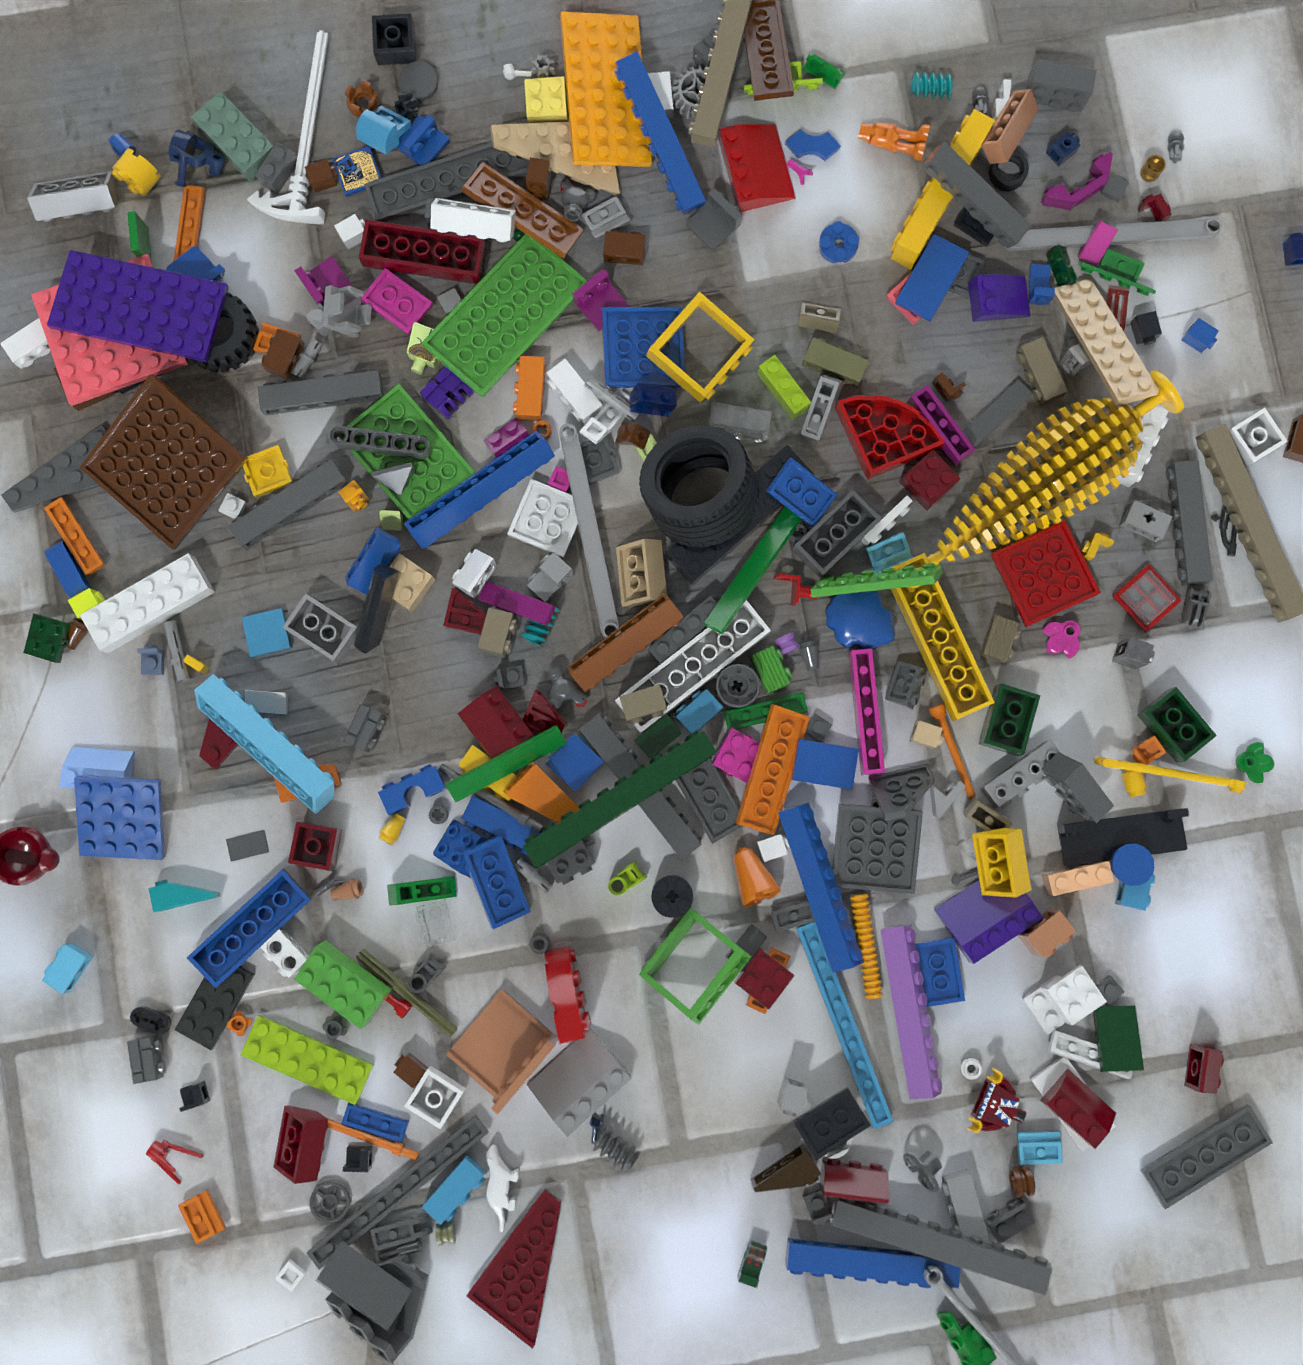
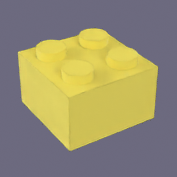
M564 76L524 79L528 123L568 122Z

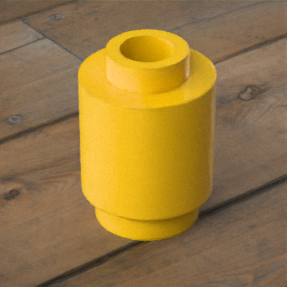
M1124 769L1125 773H1122L1121 776L1129 797L1146 794L1145 789L1147 786L1143 772Z

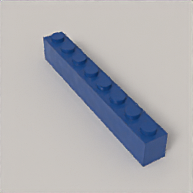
M638 51L616 61L615 76L618 82L622 81L625 87L622 90L626 100L630 99L632 102V113L635 119L639 118L642 124L639 126L644 138L648 137L649 150L652 156L656 155L659 161L657 167L661 175L665 174L667 178L665 184L669 193L673 192L676 198L674 204L677 210H681L683 215L702 207L706 199Z
M536 430L405 522L404 525L423 550L427 546L432 545L441 536L449 533L455 526L466 521L472 514L483 509L489 502L497 499L506 490L514 487L523 478L531 475L542 465L547 464L555 455L545 438Z
M809 802L778 812L832 972L851 969L864 963L862 952L855 938V932L848 918V911L844 906L841 891L837 886L834 871L829 863L827 850L824 848L821 833L817 828L814 812Z
M787 1238L785 1265L792 1274L802 1275L803 1272H809L816 1277H824V1274L833 1275L836 1279H845L847 1276L854 1277L857 1281L875 1279L876 1282L882 1284L894 1281L902 1286H909L910 1283L918 1284L922 1288H931V1285L924 1278V1271L927 1269L929 1276H933L935 1271L931 1272L928 1266H936L942 1272L944 1282L951 1289L959 1288L960 1267L911 1251Z

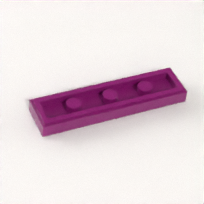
M487 581L478 598L480 602L548 626L556 608L546 602Z

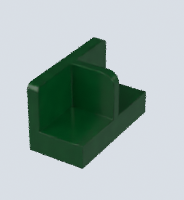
M666 714L634 741L651 759L679 737L681 731Z

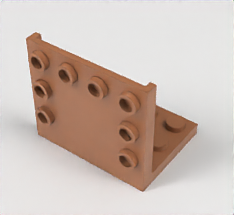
M501 989L446 1055L494 1097L492 1099L494 1105L491 1109L498 1114L555 1047L558 1037L507 992Z

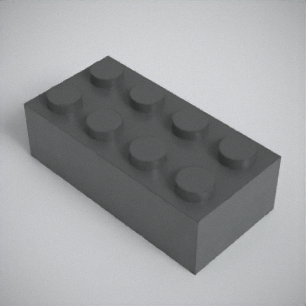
M852 490L794 545L792 551L821 579L882 518Z

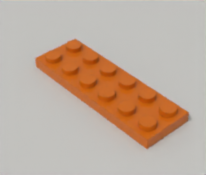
M771 704L735 824L775 836L780 819L778 812H781L792 778L798 739H804L810 719L809 716Z

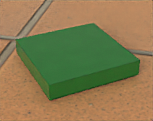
M135 211L128 212L131 251L136 257L148 254L151 259L148 227Z

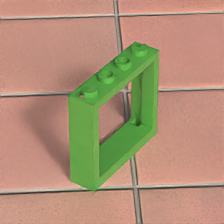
M690 908L689 911L681 916L680 922L676 927L669 931L663 944L656 948L652 958L643 965L639 975L689 1019L700 1025L752 956ZM698 921L730 947L734 953L691 1009H689L653 977L695 922Z

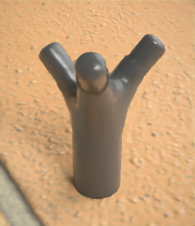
M333 870L329 878L315 888L314 892L317 896H320L330 888L347 882V880H335L336 870Z

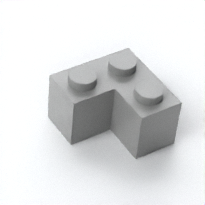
M554 552L551 555L547 554L541 560V571L538 574L534 573L527 581L529 582L527 585L528 589L546 603H549L574 576L572 568Z

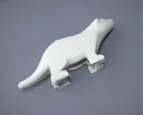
M492 1144L486 1154V1160L490 1169L486 1197L499 1218V1231L503 1232L505 1227L503 1208L508 1211H514L516 1207V1196H512L510 1199L508 1191L510 1181L517 1182L519 1168L511 1171L501 1159L497 1146Z

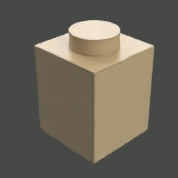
M916 721L909 742L935 749L937 745L940 746L944 734L941 732L943 728L922 721Z

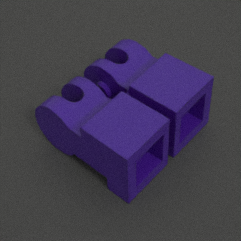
M445 366L434 377L436 382L431 380L420 391V395L441 415L449 419L452 415L446 407L449 406L454 411H457L459 407L447 394L451 393L456 401L464 404L466 400L460 393L463 392L468 397H471L474 392Z

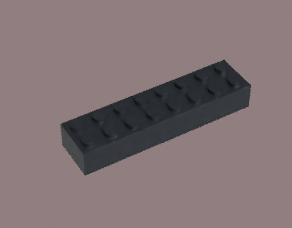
M788 445L755 472L760 489L759 502L751 520L740 532L720 544L708 547H688L687 545L675 543L666 551L665 557L692 586L784 506L767 493L766 490L789 458H793L814 475Z

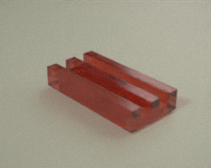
M1109 288L1107 290L1106 304L1111 310L1112 297L1115 294L1113 315L1116 320L1119 297L1123 295L1119 325L1124 331L1129 291Z

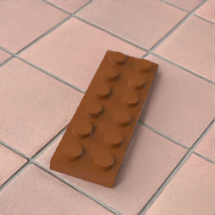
M484 162L481 163L462 188L463 193L481 205L515 210V227L563 259L583 233V228L569 221L565 216Z

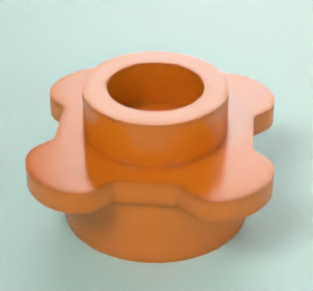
M236 1011L234 1017L227 1022V1028L231 1029L238 1036H243L247 1027L252 1025V1019L245 1017L242 1011Z

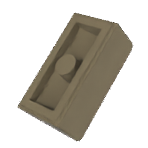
M802 302L798 326L837 333L841 309Z

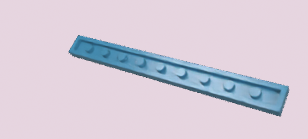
M816 922L797 927L798 936L873 1129L894 1122L837 974L832 972Z

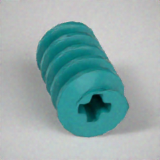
M914 72L910 85V98L913 92H915L917 99L921 93H923L924 99L931 93L933 100L936 94H939L940 100L943 99L944 94H947V99L950 100L953 88V80L950 74L947 73L943 79L942 73H938L935 79L934 73H930L927 78L926 72H922L920 77L918 72Z
M555 608L554 612H560V610ZM553 614L551 619L557 620V617ZM528 619L532 625H525L524 628L528 633L522 632L521 636L526 641L544 648L539 642L547 641L543 637V634H550L546 627H553L554 625L549 622L548 626Z

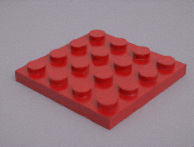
M1066 520L990 554L1025 627L1101 594Z

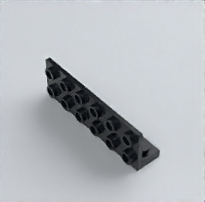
M1188 808L1101 819L1098 823L1085 821L1057 825L1063 865L1073 866L1110 861L1113 853L1125 844L1144 846L1151 855L1187 850L1182 817L1189 816Z

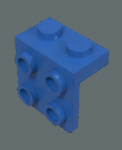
M193 246L168 265L166 271L222 282L225 269L220 263L215 267L197 246Z
M453 820L433 851V855L457 872L471 878L461 852L489 839L475 833L459 821Z

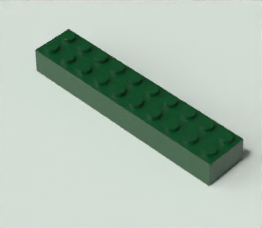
M694 731L684 739L685 742L680 745L677 742L669 747L666 755L662 756L660 753L651 759L650 765L647 767L641 765L633 770V776L627 779L626 776L620 778L615 782V787L611 790L605 788L597 793V799L592 802L590 799L584 801L579 805V810L575 813L572 811L565 813L560 818L562 821L556 825L552 822L542 828V834L538 836L533 834L524 840L526 844L523 845V848L536 869L713 757L717 751L704 731L699 734L697 731Z

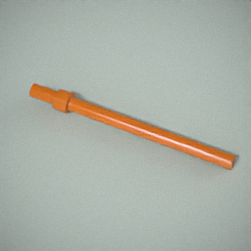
M328 1118V1128L392 1151L391 1154L399 1157L402 1155L413 1160L418 1158L419 1152L404 1147L402 1143L397 1141L395 1143Z

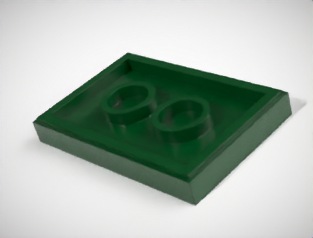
M1101 1006L1094 1010L1093 1018L1100 1072L1143 1071L1144 1065L1136 1007Z

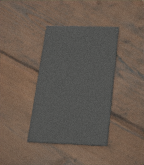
M264 830L226 839L230 861L269 852Z

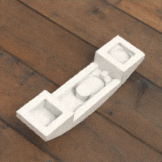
M617 388L615 394L632 406L642 393L643 388ZM607 403L594 418L592 417L580 430V433L597 444L610 433L624 415Z

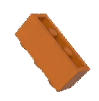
M520 356V362H516V375H519V379L514 385V394H517V402H513V414H516L517 419L520 421L542 420L546 366L544 357Z

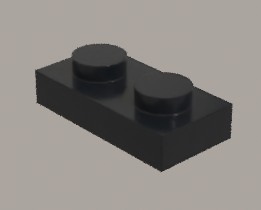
M966 208L954 224L956 228L986 247L994 237L992 233L985 230L984 225L979 220L970 215Z

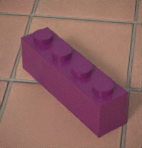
M928 385L910 397L907 402L908 405L917 409L928 422L932 423L945 442L941 450L954 467L973 454L975 448Z

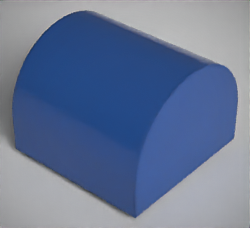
M117 133L109 138L113 151L119 157L123 155L127 148L134 151L133 155L136 154V148L122 134Z

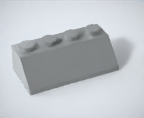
M112 171L35 183L27 197L35 220L49 222L58 217L68 219L76 214L90 215L94 211H112L118 202L115 177L111 174Z

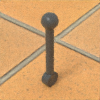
M978 870L960 877H952L951 882L954 885H958L960 881L977 875Z

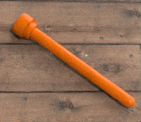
M944 703L930 708L928 711L931 717H934L939 727L943 728L942 734H944L947 747L960 779L966 785L964 788L968 798L973 799L976 794L946 722Z

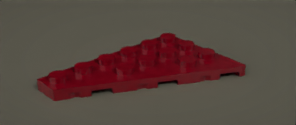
M546 1189L543 1190L466 1295L467 1298L532 1349L536 1343L562 1202Z

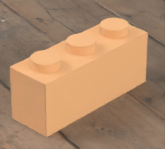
M1109 861L1096 862L1042 875L1048 896H1056L1114 882Z

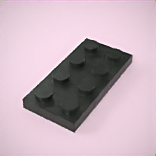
M239 966L216 988L204 977L174 1030L205 1048L213 1050L255 974Z

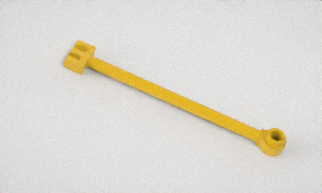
M1100 756L1094 758L1095 764L1104 767L1230 787L1229 791L1242 793L1247 781Z

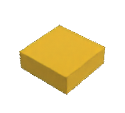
M186 655L183 660L186 664L203 674H206L210 667L190 655Z

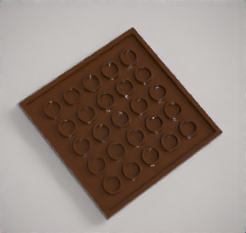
M150 374L79 468L168 547L174 550L248 458L154 374Z

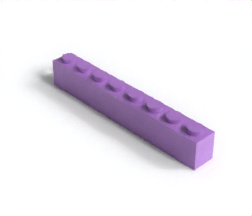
M912 924L887 927L880 931L909 1098H935L942 1094V1082L938 1076V1060L934 1054L935 1041L930 1031L931 1019L927 1014V996L923 991V974L919 968L920 956L915 946L916 934L912 929Z

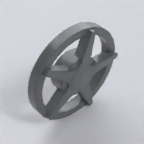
M334 1181L318 1185L310 1196L309 1206L311 1213L317 1220L323 1223L339 1221L345 1216L350 1206L348 1191L343 1185ZM324 1186H335L331 1193L325 1194L319 1190ZM337 1188L342 1190L346 1201L338 1199L336 1195ZM317 1193L322 1198L321 1205L314 1209L313 1200ZM338 1205H346L343 1213L335 1218L336 1207ZM322 1209L330 1212L332 1219H325L319 1216L317 1212Z

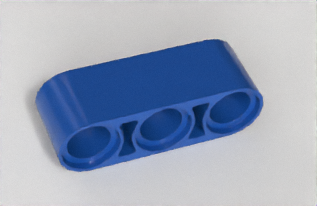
M61 541L44 551L46 558L70 599L88 588L92 589L65 541Z

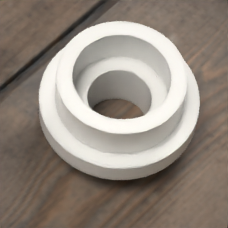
M967 1058L961 1064V1073L967 1079H977L982 1073V1065L975 1058ZM974 1065V1071L968 1072V1066Z

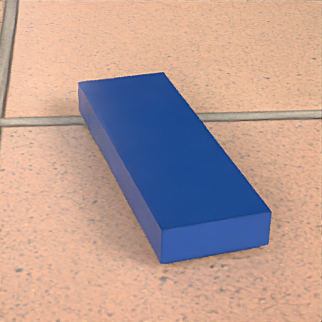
M351 1103L347 1104L342 1120L343 1125L401 1143L404 1140L409 1120Z

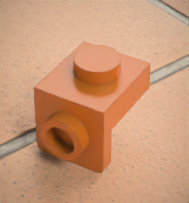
M1156 734L1133 747L1132 757L1136 763L1148 765L1167 753V750Z

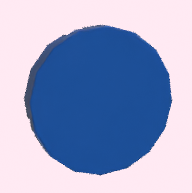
M1125 844L1113 853L1110 861L1113 875H1115L1118 881L1129 886L1141 885L1147 882L1155 868L1151 853L1144 846L1138 844Z

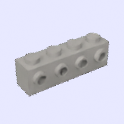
M1047 740L981 786L980 789L994 808L1001 807L1003 809L1012 803L1011 799L1014 796L1018 795L1020 797L1028 792V786L1033 783L1037 785L1045 780V774L1041 768L1060 751L1052 740Z

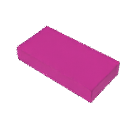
M1099 220L1078 258L1097 266L1118 229Z

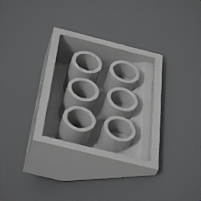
M590 1028L585 1038L575 1040L532 1079L527 1086L555 1124L568 1137L631 1080L632 1075Z

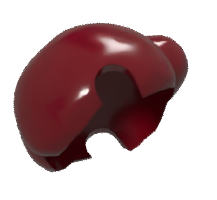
M14 827L0 834V881L13 886L27 885L58 866L60 861L59 854L51 848L46 837L38 830L28 827Z

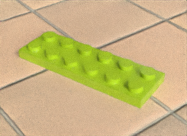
M261 1015L257 1016L240 1054L245 1058L354 1105H357L374 1064Z

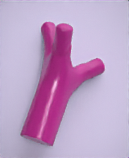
M793 159L787 162V166L798 174L801 185L805 184L804 175H813L812 169L804 168Z

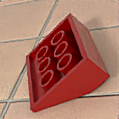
M737 124L719 129V145L735 204L741 212L796 198L776 124Z

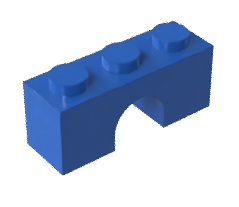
M429 764L420 768V773L416 775L410 773L401 777V782L396 784L390 782L383 785V790L379 791L378 794L387 814L393 815L410 807L407 801V793L412 787L419 786L428 798L447 790L438 767H432Z

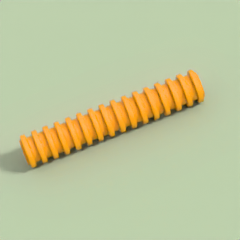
M866 893L852 895L850 900L853 902L851 903V906L854 908L852 913L855 915L853 916V919H855L854 926H856L855 932H857L855 937L858 939L857 944L862 952L864 962L860 964L862 965L860 971L863 972L861 978L864 979L862 984L865 985L863 991L866 992L864 998L877 999L881 998L883 993L880 991L882 986H880L881 980L878 978L880 973L877 971L879 966H877V953H875V940H873L874 934L872 933L874 929L871 927L873 922L870 920V917L872 915L869 914L871 909L868 907V904L870 902L867 901L869 895Z

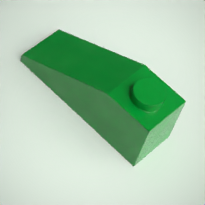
M454 876L387 885L389 906L457 897Z

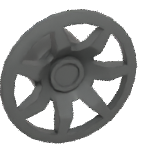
M926 1151L919 1159L910 1153H905L903 1160L911 1172H919V1183L925 1188L937 1192L939 1185L934 1175L942 1168L939 1159L930 1151Z

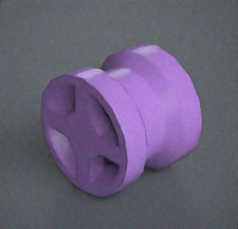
M793 632L775 640L776 644L781 648L780 652L782 655L800 648L799 643H796L794 640L795 635Z

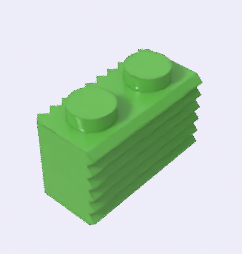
M771 646L750 657L767 695L791 684L790 679H792V675L788 667H783L781 661L784 659L779 649L775 650L774 646Z

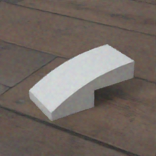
M1011 80L1002 81L999 88V98L995 99L991 108L992 119L995 121L1009 99Z

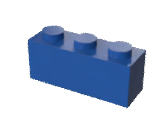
M376 527L346 574L345 580L347 585L367 595L374 567L379 564L389 567L392 558L399 554L401 545L398 538Z

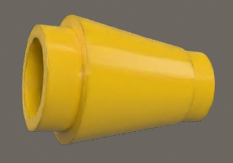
M395 813L379 831L380 835L378 838L393 846L394 842L398 841L406 819Z

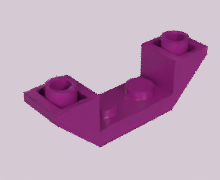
M1111 151L1106 155L1100 154L1092 161L1093 165L1089 172L1094 178L1090 179L1084 188H1076L1069 194L1062 183L1056 187L1053 185L1044 192L1045 195L1041 200L1042 205L1072 210L1101 191L1109 179L1113 157Z

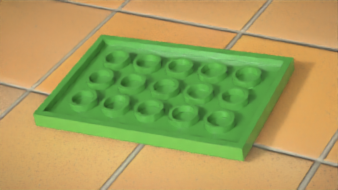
M400 384L396 385L346 426L423 436L429 441L432 453L426 459L350 450L371 476V472L410 462L413 464L415 473L401 495L378 483L409 520L475 474L474 470ZM345 434L338 436L341 441L345 439ZM359 437L357 444H362L366 437ZM380 439L377 442V446H383L386 440ZM404 441L399 442L397 444L398 449H402L406 446V442ZM420 444L417 447V451H424L426 444Z

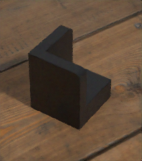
M205 1081L180 1089L184 1105L179 1108L180 1112L210 1102Z
M348 1146L343 1172L368 1173L372 1168L373 1146Z

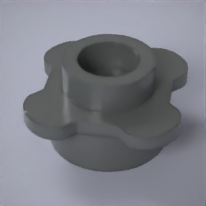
M335 1016L332 1021L325 1022L322 1026L330 1041H335L340 1035L344 1036L347 1034V1028L343 1026L342 1018L339 1016Z

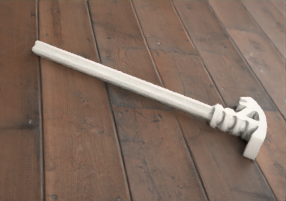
M319 30L316 36L295 175L290 177L292 184L288 186L290 193L274 198L270 191L264 196L259 191H256L247 198L248 202L261 212L277 219L297 223L324 224L325 212L320 207L310 209L304 207L307 203L305 197L309 192L307 188L310 185L304 166L309 165L329 34L324 33L322 30ZM290 206L289 210L277 209Z

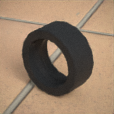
M1014 150L1009 159V162L1016 164L1020 170V175L1016 180L1002 178L997 171L999 163L991 164L989 167L988 175L990 182L1001 191L1009 192L1018 189L1028 175V161L1022 153Z

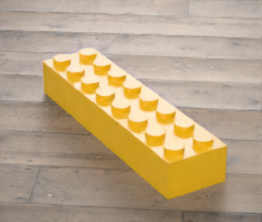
M976 109L973 110L970 116H965L959 131L954 135L950 145L970 167L995 122L994 119ZM932 177L927 182L921 197L917 199L913 211L908 215L901 232H898L890 249L893 252L890 259L912 270L953 198L949 192L941 187V184Z
M923 553L891 568L902 570V567L909 565L919 568L929 563L926 554ZM938 580L935 584L891 589L952 722L995 703Z

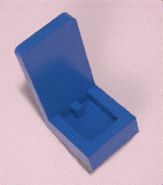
M1030 265L1029 304L1048 305L1054 298L1055 288H1050V265Z

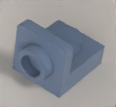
M145 645L144 648H138V653L141 654V675H164V651L157 648V645Z

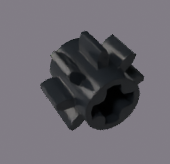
M412 93L398 95L399 100L394 102L396 113L404 118H415L414 112L419 111L418 100L412 97Z

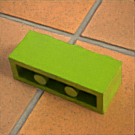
M773 355L758 366V376L792 421L809 409L810 400L776 355Z

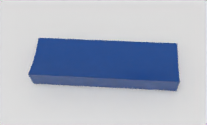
M283 868L186 958L216 988L299 912L311 898L286 869Z

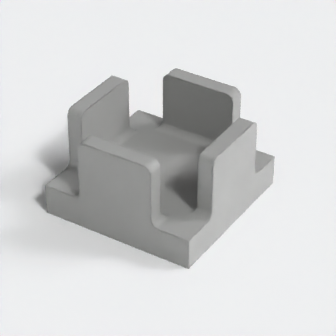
M332 285L326 286L322 326L352 338L358 337L361 326L369 325L371 321L372 306L369 304L361 306L360 297L364 296V291L352 286L342 288Z

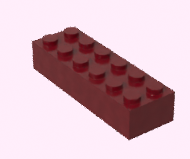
M365 219L358 258L362 266L380 270L386 268L393 272L478 284L482 278L487 245L485 239H479L476 236H460L451 232L441 233L432 229Z

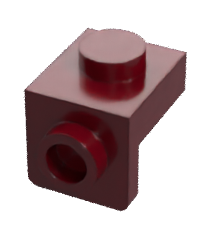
M1161 193L1156 196L1151 194L1145 197L1138 207L1139 212L1150 208L1156 222L1167 221L1172 214L1170 205L1164 200Z

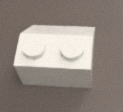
M476 549L473 553L469 552L464 559V566L461 570L458 569L452 577L453 585L473 599L477 597L485 582L488 581L497 568V564L492 557Z

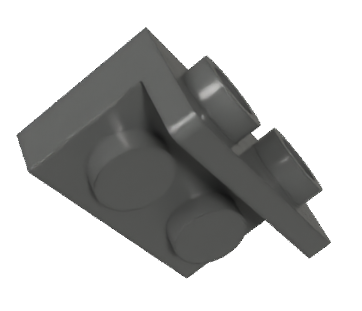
M898 661L885 700L913 710L914 705H917L919 702L920 688L926 682V671L920 666Z
M1021 1198L1009 1200L1004 1208L991 1211L987 1215L988 1217L984 1219L994 1238L1000 1244L1035 1223L1027 1209L1026 1203Z

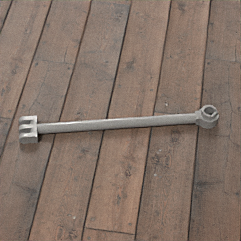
M928 1266L931 1272L935 1271L933 1276H929V1271L925 1269L924 1278L928 1284L937 1286L1008 1365H1020L944 1282L939 1268Z

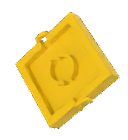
M279 445L247 456L248 459L243 464L244 478L250 484L255 498L284 488L287 484L293 482L288 469L289 465Z

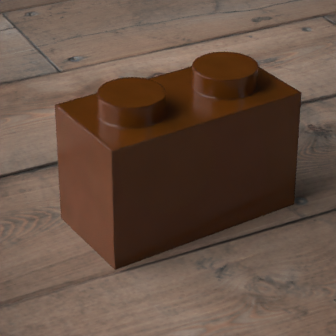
M530 157L526 175L527 190L541 201L548 200L552 183L550 160Z
M619 230L605 231L604 262L643 265L645 235L640 232L622 233Z
M277 329L276 334H273L270 339L268 352H265L262 357L263 368L271 374L289 380L305 345L302 339Z

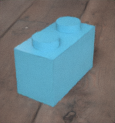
M74 943L62 945L57 950L56 959L46 967L44 971L45 976L41 980L62 994L72 991L94 957Z

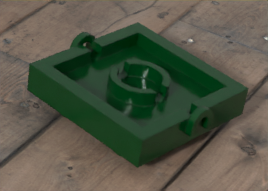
M33 613L23 653L54 663H61L64 648L69 644L67 636L70 623Z

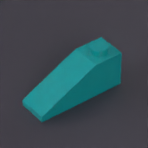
M168 880L155 882V887L148 888L153 913L221 897L220 892L180 883H168Z

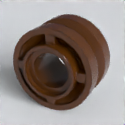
M1021 1165L1020 1170L1016 1166L1010 1167L1009 1181L1016 1198L1023 1197L1024 1192L1028 1196H1034L1036 1185L1029 1165Z

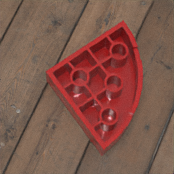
M861 395L839 400L836 403V413L867 480L924 457L932 450L938 451L945 444L932 423L928 422L921 415V412L900 400L886 396Z
M570 945L548 950L544 954L545 962L547 961L545 971L550 1002L554 1004L555 1008L553 1018L559 1044L583 1039L590 1029L591 1018L589 1011L585 1012L584 1010L587 1002L584 990L580 991L579 988L582 982L580 971L575 970L573 963L577 962L575 950H570Z

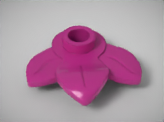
M1075 621L1051 622L1044 627L1043 632L1050 637L1046 645L1047 653L1055 654L1064 651L1069 659L1076 655L1080 647L1078 640L1080 626ZM1068 627L1074 629V632L1070 635L1066 633Z

